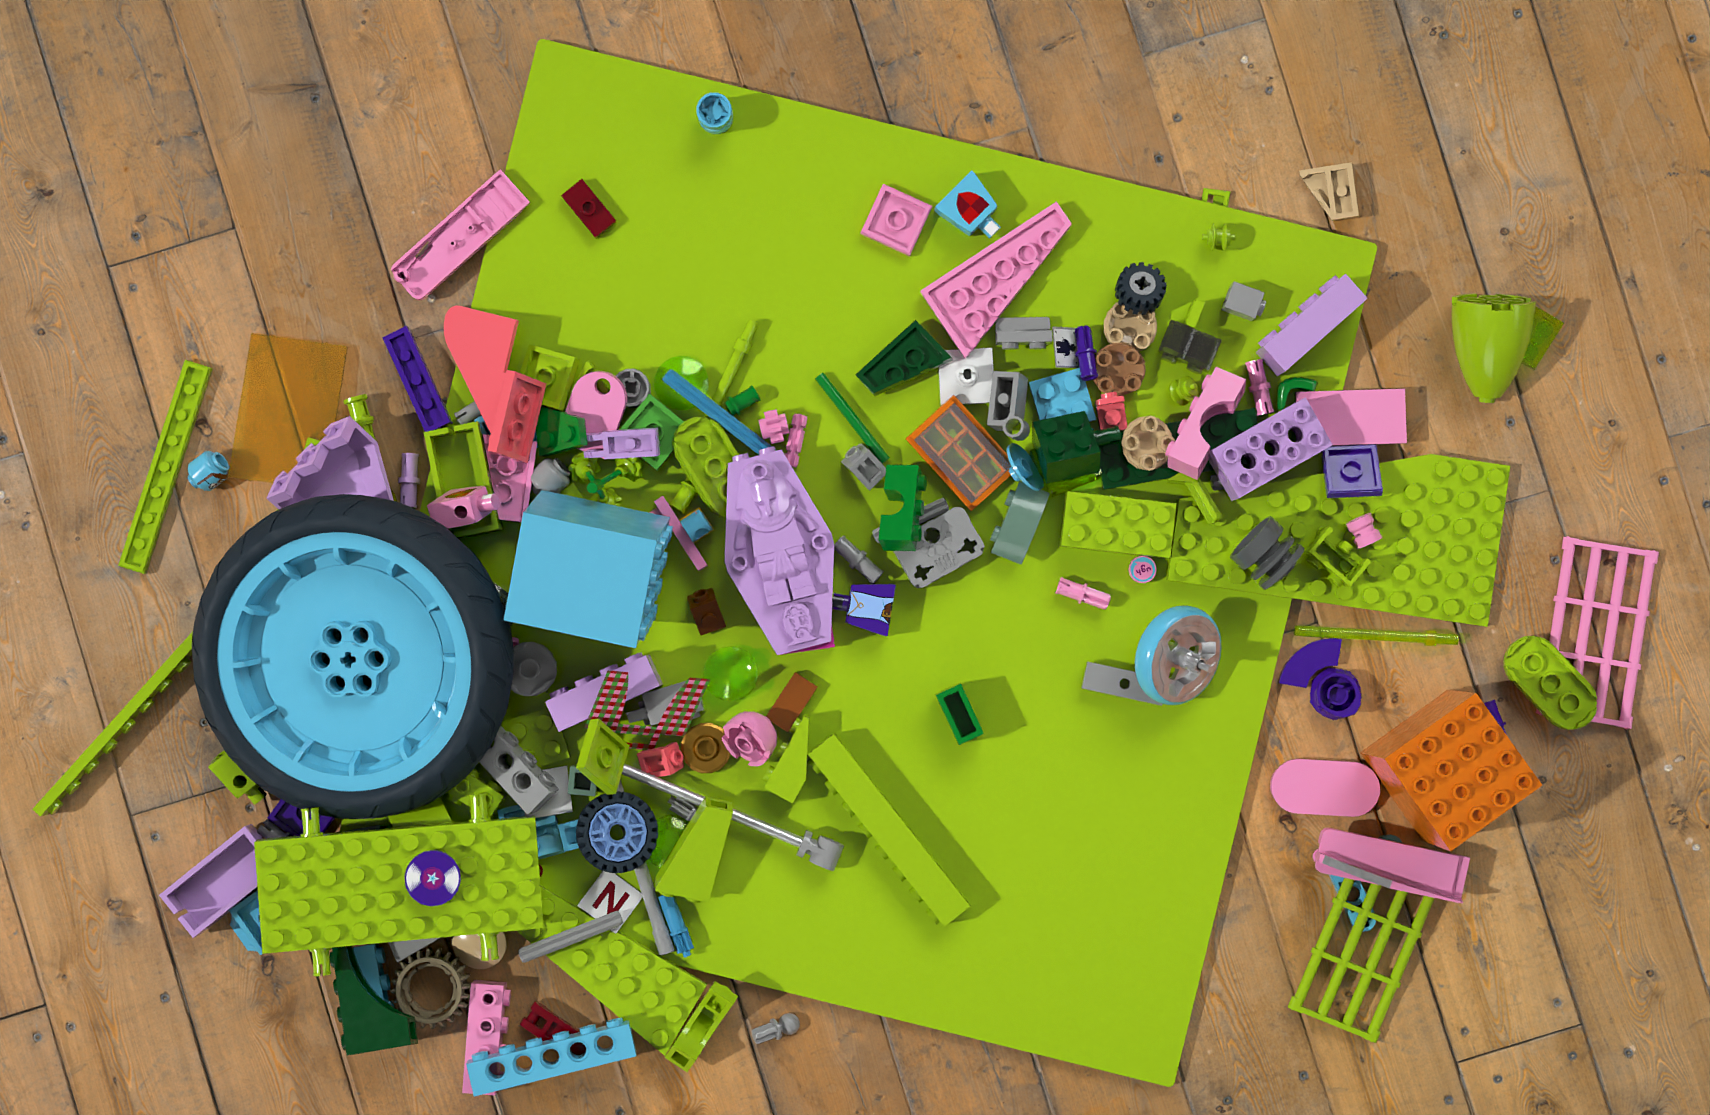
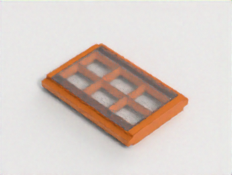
M952 395L905 438L970 511L976 508L1011 476L1009 473L1011 465L1007 453L955 395Z

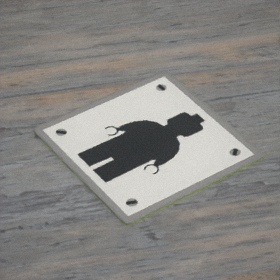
M1052 327L1056 368H1080L1079 359L1075 356L1077 352L1076 328Z

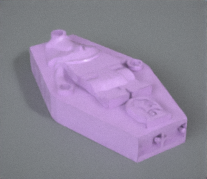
M773 446L759 450L760 455L749 458L748 453L732 457L733 462L728 463L725 565L729 576L775 653L781 655L831 642L834 541L832 533L783 451H775Z

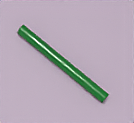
M824 373L817 376L815 380L874 456L882 464L886 462L890 457Z

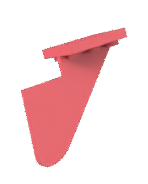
M459 305L453 306L445 315L444 337L491 433L487 451L518 462L528 463L546 383L516 371L507 370L519 321Z

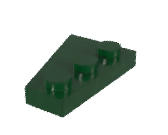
M915 320L855 375L874 396H877L953 361V359Z

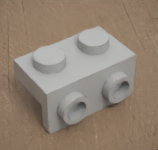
M1049 317L998 318L995 322L996 345H1002V349H1019V345H1029L1030 349H1046V345L1052 343Z

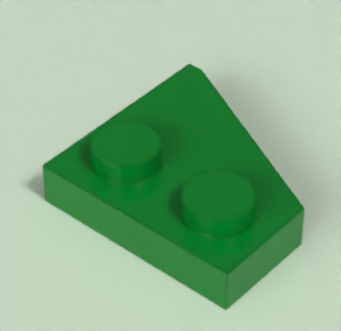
M541 405L536 426L539 456H550L588 445L584 418Z

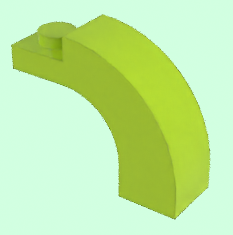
M715 981L664 1058L685 1072H688L738 996L728 987Z

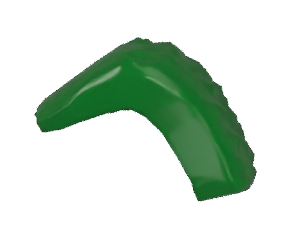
M1304 377L1284 379L1278 385V410L1284 409L1288 393L1291 389L1315 391L1318 382L1315 379Z

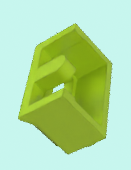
M1323 527L1317 537L1304 551L1309 556L1306 560L1316 569L1320 570L1323 567L1330 573L1327 578L1336 586L1341 587L1344 585L1345 587H1351L1372 561L1368 558H1361L1352 550L1353 546L1350 543L1341 541L1332 533L1334 531L1332 527ZM1322 542L1352 566L1345 576L1315 552Z

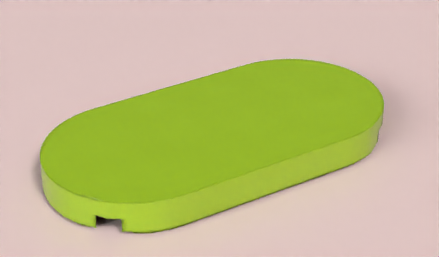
M706 417L687 419L679 425L674 433L672 441L674 455L706 507L715 515L726 517L728 463L733 462L732 457L739 454L719 423Z
M1524 636L1515 640L1507 648L1503 664L1508 679L1551 724L1560 729L1572 730L1582 728L1591 722L1597 710L1596 692L1592 685L1551 642L1541 637Z

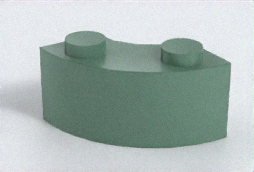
M1019 481L1015 491L1010 489L1004 503L1009 507L1001 527L995 526L990 538L994 542L991 553L1022 564L1050 493L1043 490L1035 491Z

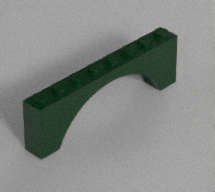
M375 825L341 832L388 828V826ZM332 947L329 958L332 968H335L336 979L333 981V988L335 994L339 997L340 1006L337 1008V1017L343 1026L344 1034L341 1035V1045L343 1050H346V1055H356L418 1044L415 1016L392 1007L372 989L358 965L354 947Z

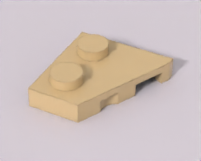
M1352 162L1299 170L1300 177L1331 221L1359 217Z

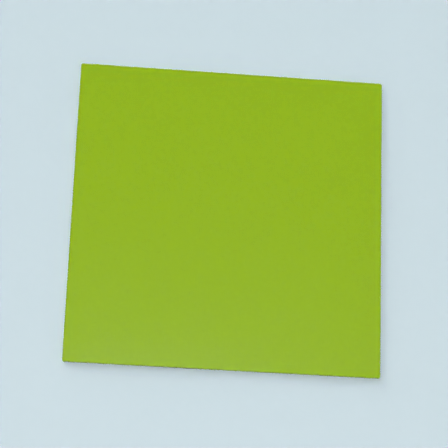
M540 39L536 45L504 173L527 198L530 204L487 243L471 309L519 321L507 370L520 373L529 344L580 359L572 386L586 361L592 362L597 371L609 372L615 376L625 369H636L648 378L651 384L650 394L681 420L686 421L693 417H704L705 413L663 382L664 375L668 370H674L712 400L735 349L733 346L737 338H741L749 320L758 323L759 325L750 342L752 344L748 355H744L720 407L729 413L724 404L728 400L727 397L733 398L752 385L761 401L740 412L741 415L738 416L736 414L733 417L762 439L758 420L765 418L764 412L777 409L778 415L785 413L789 432L790 428H793L791 423L794 414L807 416L806 428H803L805 433L801 452L798 453V466L792 467L832 533L834 544L844 535L860 551L864 550L867 553L866 557L884 571L874 584H893L896 587L888 636L845 623L847 612L832 609V630L835 647L777 655L727 572L725 565L726 517L712 513L706 507L701 497L695 495L684 514L677 512L672 507L671 509L678 520H680L698 507H701L715 530L695 542L694 545L708 566L698 571L672 531L671 540L664 552H668L666 566L659 578H663L661 592L654 604H658L656 618L653 620L645 640H640L636 648L509 622L512 637L518 638L519 644L522 642H536L544 645L552 652L557 662V675L554 683L548 688V693H542L537 696H517L511 690L507 712L502 722L547 708L545 701L551 699L550 693L563 687H568L569 690L576 688L574 682L591 675L594 679L600 677V670L613 664H617L618 667L626 665L624 659L641 652L643 656H651L663 685L650 691L681 683L689 678L710 679L702 697L705 710L699 711L701 717L692 719L688 730L700 723H713L723 729L731 718L745 711H753L766 716L795 672L818 686L798 716L800 720L803 719L804 715L809 717L808 753L834 733L968 901L970 907L945 927L941 922L936 925L926 912L930 909L924 900L919 903L909 891L913 886L907 879L903 882L893 871V868L896 866L890 857L885 860L875 848L879 843L873 836L869 839L859 828V825L862 823L856 814L851 817L841 805L845 802L841 795L837 793L834 796L825 785L828 779L822 771L817 774L808 762L806 781L793 804L765 789L764 787L767 782L762 780L770 765L775 768L780 758L776 754L783 741L789 744L794 735L772 723L777 733V744L770 758L760 766H749L750 761L745 760L741 756L736 759L730 755L728 762L720 770L713 773H699L692 770L683 759L684 768L672 775L659 778L704 797L732 802L733 809L803 837L806 830L813 833L811 838L815 840L821 835L843 844L844 848L835 870L831 871L813 864L809 861L811 855L806 853L803 858L797 856L799 847L731 820L709 902L701 901L700 903L688 901L685 897L675 895L694 947L690 949L691 955L683 957L682 953L677 954L675 948V951L660 956L678 966L1167 1087L1173 1086L1292 598L1166 580L1169 558L1149 557L1155 562L1156 574L1151 581L1138 583L1130 577L1128 572L1130 562L1138 557V555L1059 547L1064 497L1067 491L1177 503L1178 499L1192 497L1186 485L1167 483V479L1103 490L1100 472L1046 484L1032 444V422L1038 421L1039 418L1029 384L1027 386L1024 421L1028 423L1030 432L1028 437L1022 441L1013 440L1004 431H996L987 425L989 403L964 404V407L1006 453L1008 445L1015 443L1032 457L1043 477L1044 486L1041 490L1050 493L1022 564L991 553L994 542L990 538L995 526L1001 527L1009 507L1004 503L1010 489L1015 491L1019 482L1015 481L1012 476L1008 477L976 508L970 511L905 439L940 407L939 368L937 367L877 396H874L855 374L915 320L944 350H959L920 291L1057 202L1072 223V226L999 318L1049 317L1050 331L1052 327L1078 328L1079 326H1089L1091 328L1093 348L1098 352L1110 344L1104 334V320L1107 312L1119 301L1115 297V287L1120 273L1126 266L1129 268L1132 263H1135L1136 266H1138L1139 262H1144V266L1151 264L1153 265L1152 269L1158 268L1160 270L1159 275H1164V282H1166L1167 287L1160 306L1154 311L1157 320V333L1154 341L1145 350L1140 351L1146 367L1144 379L1138 390L1122 395L1125 398L1124 408L1127 426L1138 417L1154 416L1165 424L1182 421L1184 418L1188 419L1191 414L1189 409L1192 402H1188L1184 406L1176 404L1171 398L1169 391L1171 382L1179 380L1183 376L1191 377L1198 386V397H1200L1203 392L1201 387L1207 374L1212 375L1216 367L1246 379L1245 393L1235 411L1255 408L1257 416L1253 393L1249 392L1251 384L1245 363L1261 359L1256 353L1261 348L1258 342L1273 330L1278 333L1281 330L1278 325L1294 311L1299 314L1301 312L1299 306L1314 293L1319 296L1321 294L1319 288L1335 275L1340 278L1346 274L1366 296L1377 245L1332 232ZM708 93L724 95L732 107L733 122L731 127L721 134L706 132L701 127L697 117L696 106L699 100ZM971 170L998 206L997 210L990 217L1001 228L990 239L979 228L971 236H968L934 211L935 206ZM581 179L584 180L617 221L597 238L592 235L561 197L563 193ZM883 184L932 206L910 257L860 234ZM1212 224L1215 225L1216 229H1222L1223 225L1226 224L1227 229H1230L1231 235H1235V240L1230 241V246L1226 247V251H1223L1221 246H1215L1214 250L1211 251L1210 245H1207V240H1202V234H1207V230L1211 229ZM1235 281L1264 292L1262 300L1266 301V305L1262 315H1256V318L1250 321L1221 310L1230 284ZM1197 299L1205 302L1195 329L1191 331L1183 328V323L1191 303ZM1364 302L1279 376H1276L1264 361L1262 362L1266 380L1271 385V388L1268 389L1274 412L1257 416L1258 423L1281 411L1277 408L1278 385L1284 379L1290 377L1315 379L1318 382L1315 391H1343ZM994 323L974 348H992L993 371L1019 372L1028 378V383L1077 369L1055 367L1053 333L1052 343L1046 345V349H1030L1029 345H1019V349L1005 350L1002 349V345H996ZM457 364L446 404V409L453 424L447 427L453 429V432V426L461 425L457 420L459 418H456L454 413L474 402ZM821 373L827 376L890 457L883 463L885 468L886 465H919L922 474L926 475L927 488L926 491H922L921 500L924 501V506L944 498L949 510L954 507H961L966 511L985 546L980 556L923 588H916L911 584L894 551H883L881 544L876 542L872 534L874 529L880 527L881 515H892L899 512L904 503L888 500L884 491L885 476L869 491L842 464L841 461L845 458V454L850 448L860 443L867 449L869 448L815 380L817 376ZM602 378L610 390L611 386L609 381ZM1093 380L1085 382L1096 416V420L1089 423L1091 428L1097 431L1099 430L1095 401L1101 399V394L1105 393L1098 389ZM1291 389L1288 393L1284 409L1295 403V392L1309 391ZM625 408L619 429L637 408ZM950 413L946 414L938 422L952 438L964 429ZM1020 422L1017 426L1013 427L1012 434H1017L1020 431ZM935 426L923 435L937 452L948 443ZM724 429L739 455L748 453L749 458L758 456L756 452ZM1289 430L1288 438L1295 442L1296 436L1293 431ZM968 433L957 442L971 459L983 450ZM789 434L783 435L784 441L774 444L771 443L770 438L764 439L772 447L774 446L776 451L782 450L784 455L785 453L787 454L788 450H786ZM1265 443V452L1272 456V447ZM954 447L942 456L956 473L967 464ZM536 448L534 468L546 458L553 460L558 458L568 468L573 463L572 458L574 456H581L584 451L576 448L550 456H539L538 448ZM673 452L658 471L642 460L641 478L632 482L628 478L617 476L604 484L603 488L606 491L613 488L615 493L622 497V501L619 503L621 507L649 513L657 508L654 501L662 496L670 504L682 487L681 482L686 481L688 476L683 468L680 467L681 465ZM1321 452L1267 483L1322 474ZM987 454L976 463L990 480L1001 471ZM600 457L597 458V463L601 470L596 473V479H603L613 473L617 467L618 459L605 460ZM1250 464L1243 465L1244 468H1249ZM431 468L420 512L429 517L427 505L437 499ZM972 468L961 477L975 494L986 485ZM1215 471L1201 473L1200 478L1209 494L1226 491L1225 489L1212 490L1210 476L1216 474ZM570 472L569 485L575 483L584 498L591 500V497L597 494V492L592 494L587 491V485L591 483L590 480L584 484H581L578 480L573 481ZM532 489L530 492L529 505L537 496L532 491ZM502 520L504 530L461 538L459 540L476 555L487 570L501 597L504 610H506L521 523ZM928 520V521H926V522H924V523H922V524H920V525L922 526V525H924L925 523H927V522H929V521H931V520ZM929 528L925 531L924 538L928 543H936L939 540V532L934 528ZM964 539L965 545L957 553L962 551L974 553L973 547L976 546V543ZM834 550L833 593L850 596L851 585L871 584L857 569H851L849 567L850 563L836 550ZM920 565L917 566V572L914 574V577L916 579L921 577L923 581L926 580V574L933 566L923 569ZM1063 577L1082 585L1087 583V587L1109 594L1111 599L1107 609H1101L1084 602L1078 604V600L1056 594L1060 578ZM713 588L726 627L700 636L687 597L697 590ZM1185 605L1201 609L1214 620L1221 637V656L1217 670L1208 686L1197 697L1180 705L1162 704L1161 706L1081 688L1087 662L1135 672V654L1144 630L1156 616L1171 607ZM1195 646L1190 647L1189 650L1195 651ZM1171 668L1169 678L1172 677L1176 668ZM1126 678L1120 680V687L1122 689L1128 687L1129 682ZM958 683H961L984 734L961 745H958L935 694ZM642 694L625 702L618 724L645 726L643 720L629 723L626 714L627 712L640 709L638 702L644 701ZM586 720L563 730L571 757L539 767L541 770L567 766L569 778L570 766L577 765L587 732V729H584ZM650 724V725H646V726L657 727L658 725L655 724V725H652V726H651V724ZM616 733L625 742L649 744L652 737L650 735ZM660 735L655 748L665 747L672 742H677L681 751V742L684 736ZM629 749L625 764L641 770L637 753L642 750ZM506 754L505 762L511 767L513 763L512 757ZM480 762L476 765L475 769L481 772L479 777L487 782L490 779L496 781ZM621 774L620 779L624 792L642 799L653 811L658 824L656 847L649 859L646 860L655 889L657 873L690 821H686L670 810L672 805L668 803L671 794ZM503 788L502 791L507 796L498 810L518 805ZM599 788L598 795L596 796L571 794L573 812L556 814L558 824L579 819L585 806L605 792ZM447 792L441 796L452 823L465 822L471 819L469 806L463 802L461 805L455 804L447 798ZM498 812L491 819H499ZM387 817L342 819L339 832L375 825L392 827ZM616 824L611 827L610 836L612 839L620 840L624 836L621 825ZM579 848L539 859V864L543 868L540 885L575 906L580 903L603 872L591 865L582 855ZM634 870L625 873H615L641 893ZM655 891L657 898L661 896L659 892ZM642 898L618 931L659 955L652 933L653 928L644 899ZM658 898V902H659V905H660V908H661V911H662V914H663V918H664L665 924H666V926L668 927L666 918H665L664 913H663L662 906H661L660 901H659V898Z

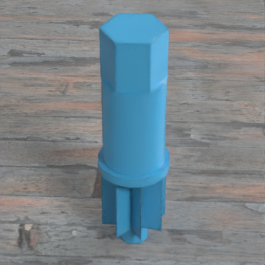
M661 895L658 898L677 954L682 953L683 957L690 956V949L694 947L675 896L666 897Z

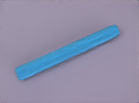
M670 369L664 375L663 382L719 423L758 455H760L759 450L772 447L674 370Z

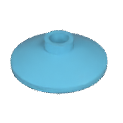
M1011 443L1008 445L1007 455L1011 465L1009 473L1012 478L1017 482L1021 480L1026 486L1035 491L1041 490L1044 486L1043 477L1032 457L1018 444Z

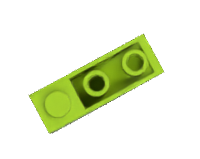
M805 715L802 720L796 718L789 731L794 734L789 744L783 741L776 754L780 758L775 768L770 765L762 779L767 782L764 787L765 789L792 804L807 778L809 717Z

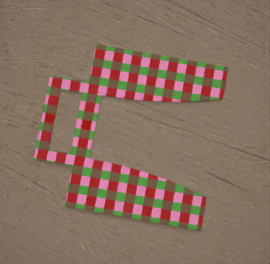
M608 670L584 729H588L591 719H600L615 733L652 736L649 744L626 742L629 745V749H654L660 735L684 736L710 679L689 678L668 705L657 727L625 725L618 723L627 696L628 672Z

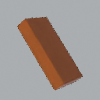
M795 672L766 717L772 723L789 732L796 718H798L818 686Z

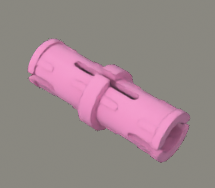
M1263 359L1245 363L1251 384L1249 392L1253 393L1257 416L1274 412L1268 389L1271 388V385L1266 380L1262 363Z

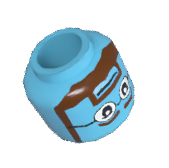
M205 451L188 464V480L195 488L211 491L228 478L229 464L219 452Z

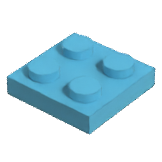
M1080 368L1028 383L1039 420L1081 411L1086 412L1089 422L1096 420L1086 382L1080 378Z

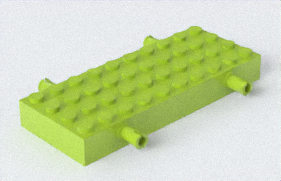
M479 793L480 805H477V795L469 794L471 819L465 822L323 834V832H320L319 807L311 808V819L309 808L301 809L303 834H300L301 836L257 839L254 841L262 954L299 950L312 951L313 976L321 975V964L323 976L331 975L329 950L332 947L477 934V936H480L481 960L489 961L488 949H491V960L499 959L497 934L499 932L544 928L535 816L500 819L488 818L487 793ZM429 850L446 852L455 860L460 868L461 881L458 891L451 900L437 906H427L418 903L410 896L405 886L404 876L408 864L415 856Z

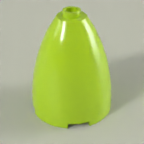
M1475 293L1460 294L1452 297L1451 321L1456 356L1464 379L1473 396L1479 398V402L1494 403L1496 398H1501L1519 371L1530 342L1534 324L1536 301H1531V298L1508 294L1479 295L1477 298Z

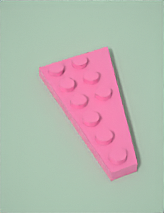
M1057 202L920 291L965 360L1072 226V223Z

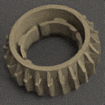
M429 947L425 954L420 949L417 951V957L411 954L408 956L409 962L403 960L400 963L403 969L395 970L398 978L391 980L396 985L390 991L396 994V998L392 1002L399 1004L398 1010L415 1016V1023L420 1022L421 1028L430 1024L431 1029H434L437 1022L441 1027H444L446 1019L451 1023L454 1022V1014L460 1016L463 1013L460 1007L466 1008L468 1006L464 999L470 998V993L467 992V989L471 987V983H468L466 979L471 975L470 973H464L463 970L466 964L460 966L458 964L459 957L451 958V951L444 955L442 954V948L433 953L432 947ZM422 962H426V963L421 964V965H419L418 967H416V968L409 974L410 970L413 968L414 965L419 964V963H422ZM426 966H436L443 969L448 975L453 974L450 977V981L453 983V996L446 1003L445 1007H440L438 1010L424 1009L415 1001L411 1003L413 995L410 992L412 976L419 969H423ZM454 1000H456L453 1007L450 1010L441 1013L445 1009H447L454 1002Z

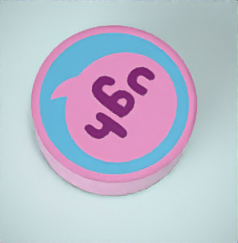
M1138 556L1130 562L1128 572L1135 582L1147 583L1154 578L1156 565L1151 558Z

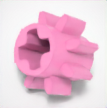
M777 409L764 412L765 418L758 420L763 440L770 438L772 444L784 441L783 435L790 433L785 413L778 415Z

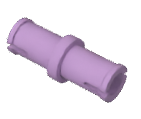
M401 453L402 469L401 477L398 478V483L401 484L400 503L416 509L417 485L420 484V478H417L419 454Z

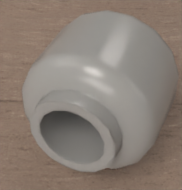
M546 458L533 469L531 489L536 495L541 490L559 494L570 483V471L558 458L554 460Z

